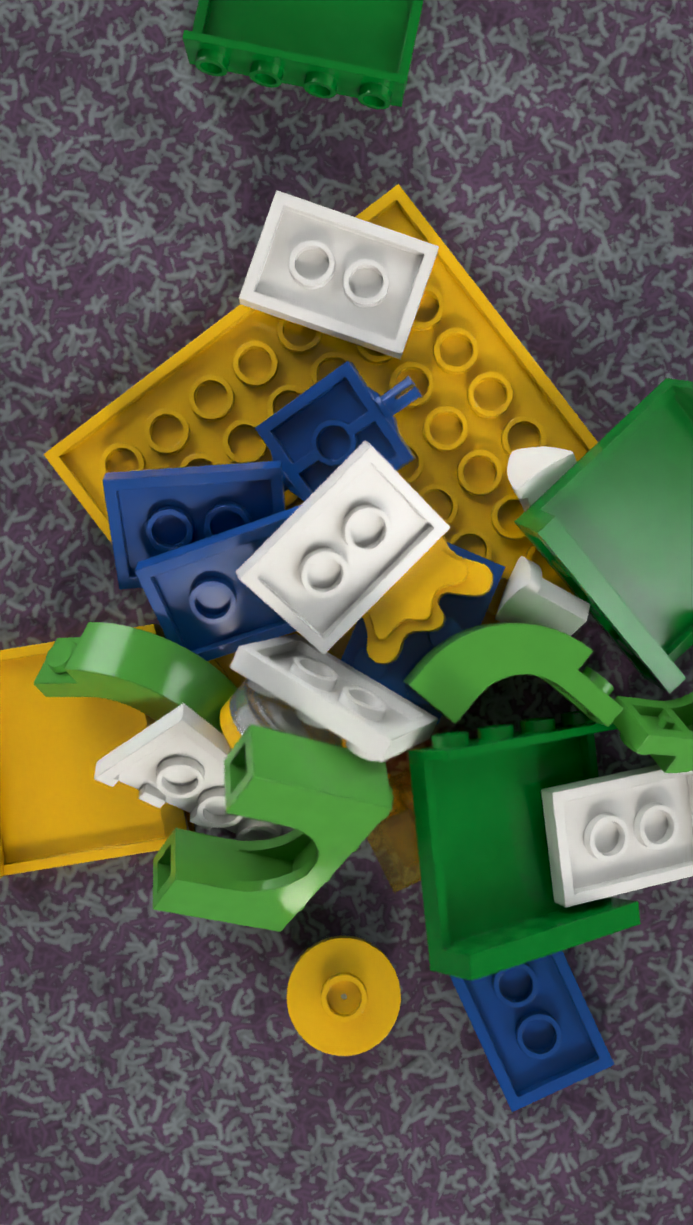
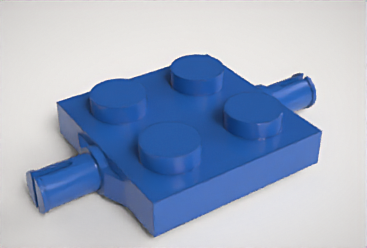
M346 361L255 427L270 450L272 460L282 461L284 492L290 490L305 502L364 441L368 442L396 471L413 461L416 457L400 435L394 416L413 401L422 397L420 390L414 387L416 384L408 375L403 381L381 396L368 387L354 364Z

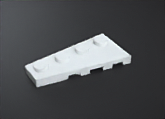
M184 703L96 762L95 780L111 787L118 781L139 790L138 799L158 808H161L167 802L189 812L190 822L207 830H210L212 827L225 828L236 833V840H265L294 830L292 827L226 813L224 760L232 748L221 732Z

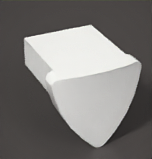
M542 446L517 449L510 454L507 475L524 512L577 463L573 451Z
M521 556L506 584L495 620L499 622L540 625L572 636L587 621L591 604L542 578L540 566Z

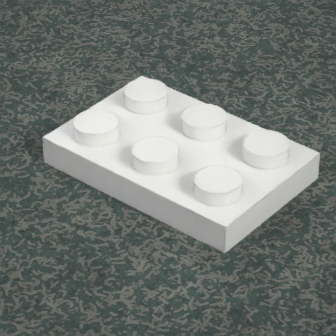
M276 190L244 281L239 301L241 305L401 360L439 246Z
M364 441L262 544L236 573L246 586L324 655L451 527L368 442Z
M297 633L241 645L238 647L230 665L231 669L249 679L247 683L255 692L266 697L279 698L297 709L296 715L300 720L319 729H329L347 741L346 746L351 752L366 760L383 762L428 740L439 720L437 717L332 654L326 652L323 655L309 641Z
M653 765L541 789L555 903L567 908L693 876V771L664 773L659 765Z

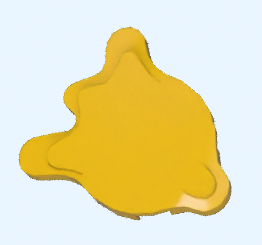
M442 536L362 616L367 629V652L369 657L379 664L393 663L399 657L404 642L410 634L416 632H435L443 628L446 617L439 605L441 597L446 594L481 597L487 594L492 588L494 581L490 568L485 564L458 556L449 548L444 536Z

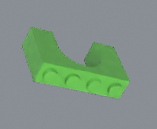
M250 724L224 760L226 813L292 827L294 830L270 839L242 841L175 828L153 858V910L281 932L294 916L303 910L306 903L324 883L330 880L343 862L359 848L360 844L373 829L389 815L393 804V789L388 782L386 762L366 760L355 755L345 747Z

